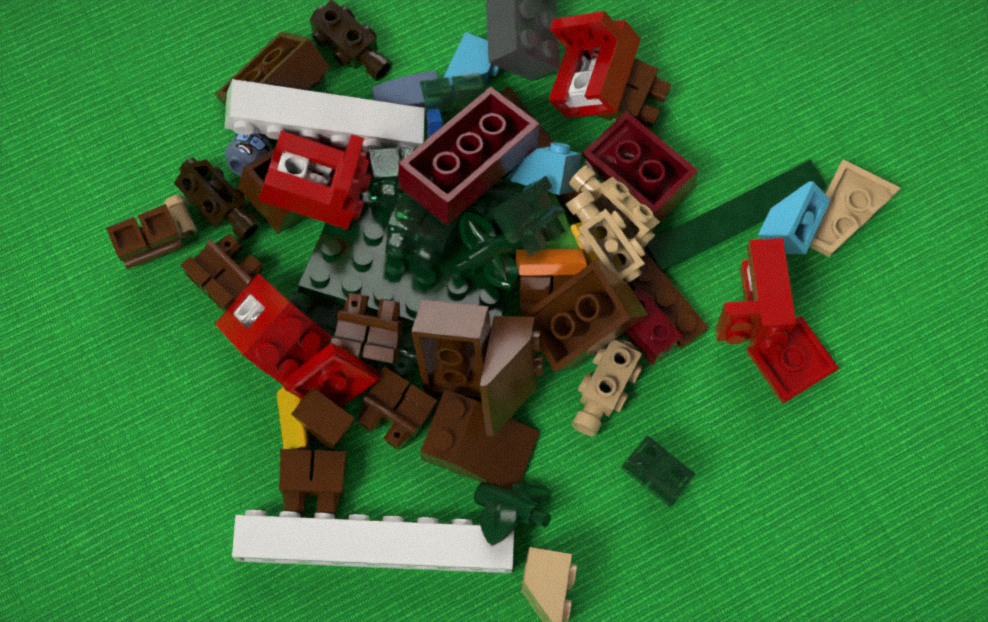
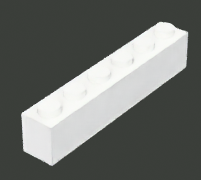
M232 79L227 91L224 129H231L241 135L252 133L266 134L271 139H278L282 130L315 142L331 143V146L336 148H346L351 134L364 138L362 149L366 152L388 151L394 152L396 156L406 157L424 141L425 108Z

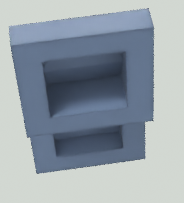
M436 70L396 78L372 87L374 101L414 107L440 105L442 101Z

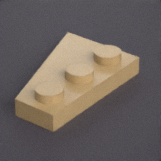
M843 159L825 192V195L831 201L809 247L830 257L893 198L901 188Z

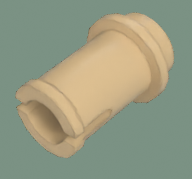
M174 195L164 201L180 239L191 236L190 231L193 234L198 231L187 208L189 202L183 198V195Z

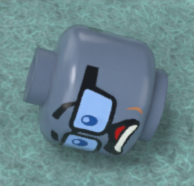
M236 133L225 150L227 165L235 174L241 176L244 166L273 149L266 134L252 133L241 135Z

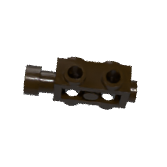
M330 0L325 6L322 5L313 12L312 17L309 19L313 31L311 36L322 48L326 45L334 50L333 56L343 67L350 64L355 70L363 65L366 68V73L375 81L383 79L388 74L393 63L383 53L378 54L376 52L378 50L377 35L368 25L364 24L362 26L358 23L348 7L345 5L340 7L335 1ZM351 36H354L357 40L351 41Z
M194 157L187 159L181 165V172L174 184L184 194L185 198L191 201L204 215L209 223L215 228L230 224L233 227L232 232L241 241L251 238L258 231L261 223L251 213L247 214L244 211L248 205L244 194L239 189H234L227 182L223 171L219 167H213L207 159L197 161Z

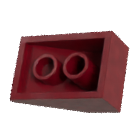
M627 111L582 152V156L604 182L614 177L617 181L623 183L629 189V193L641 204L650 208L653 216L659 221L665 218L696 186L698 170Z

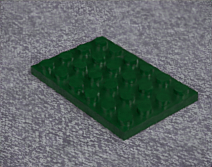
M366 191V193L360 192L359 199L364 201L362 211L358 220L352 218L347 230L325 223L298 285V293L344 307L349 293L369 296L366 313L376 316L380 299L399 301V320L404 321V325L409 327L414 325L421 300L488 306L492 327L494 316H502L511 291L489 283L484 277L483 270L474 275L468 272L460 276L456 274L453 264L462 260L463 253L471 250L461 239L459 218H455L446 225L426 208ZM495 230L496 236L505 233ZM516 254L510 255L509 257L516 263Z

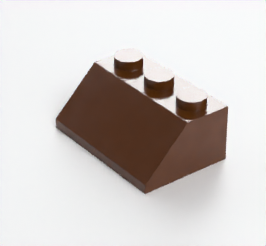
M280 32L221 87L215 95L226 105L227 91L232 79L307 90L309 87L317 85L323 79V74L330 66L309 38Z
M595 260L521 317H534L536 331H541L542 334L541 350L554 372H560L575 368L648 314L631 287L599 260Z

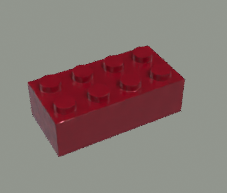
M489 87L398 163L399 187L448 225L537 148L539 123L495 89Z

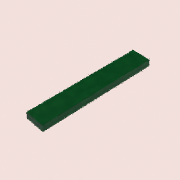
M810 159L652 239L644 248L661 271L665 272L764 221L773 206L807 182H815L822 191L825 190L827 185Z

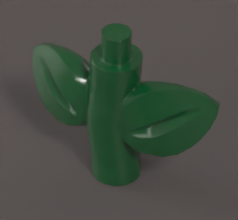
M463 211L460 216L459 232L463 243L471 250L463 253L462 260L453 264L454 271L460 276L466 272L474 275L483 270L485 279L492 285L508 290L514 289L519 283L520 275L517 264L509 256L516 254V250L528 249L530 247L527 234L522 228H517L496 236L492 224L487 219L474 212Z
M531 480L516 481L510 490L487 482L480 483L474 493V502L485 507L480 516V526L487 543L494 546L503 541L515 529L518 521L530 527H535L537 524L547 527L551 521V515L543 511L541 504L550 498L551 490Z

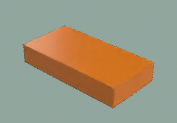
M582 249L516 250V264L521 276L576 275L587 267Z

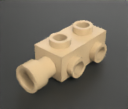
M587 165L582 167L569 181V185L577 193L588 189L595 199L593 204L599 212L607 209L611 214L616 211L626 225V228L621 231L628 241L635 238L642 249L646 247L655 237L652 230L660 222L653 216L650 208L641 204L629 193V189L614 177L601 184L595 178L596 173Z
M586 189L566 203L570 212L573 215L577 214L583 223L578 228L581 235L576 238L587 254L593 251L603 265L628 284L642 274L639 267L645 264L641 259L645 252L635 238L628 241L621 231L626 228V225L618 213L614 211L610 214L607 209L599 212L593 204L595 199ZM599 226L606 229L607 235L604 239H598L594 235L595 229ZM618 253L625 256L626 261L623 266H616L613 262L614 256Z
M614 339L607 348L603 347L598 350L592 362L598 365L593 376L586 373L578 388V391L583 393L580 402L585 404L582 411L577 412L572 426L579 432L595 437L602 425L600 422L602 415L604 414L609 417L613 409L620 412L628 394L622 392L626 383L629 381L634 384L643 367L637 364L642 353L636 351V347L630 342ZM614 357H617V358H619V359L625 361V363H624V364H618V363H616L615 360H614ZM603 384L605 387L611 388V391L604 393L600 390L599 385Z

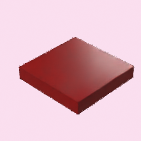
M802 315L795 318L796 325L784 350L772 355L751 352L750 346L745 350L783 405L839 369Z
M330 343L285 378L283 385L284 390L301 399L313 387L342 408L378 381L380 375L375 367L337 345Z

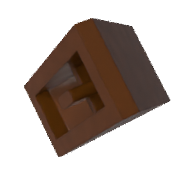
M311 387L291 413L329 451H334L353 427L355 420L353 416L313 387Z

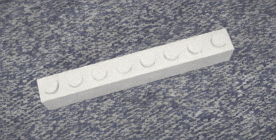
M246 510L245 515H235L232 557L236 562L512 573L514 530L503 541L491 546L487 543L481 526L472 525V520L453 519L452 524H438V519L422 517L417 519V523L404 522V518L399 516H384L383 521H369V516L352 514L349 515L348 520L335 519V515L330 513H315L314 518H300V513L283 511L280 512L279 517L266 516L265 511Z

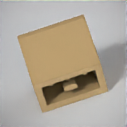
M529 547L521 592L542 622H568L571 600L565 599L566 590H571L572 586H574L577 565L570 564L572 554Z

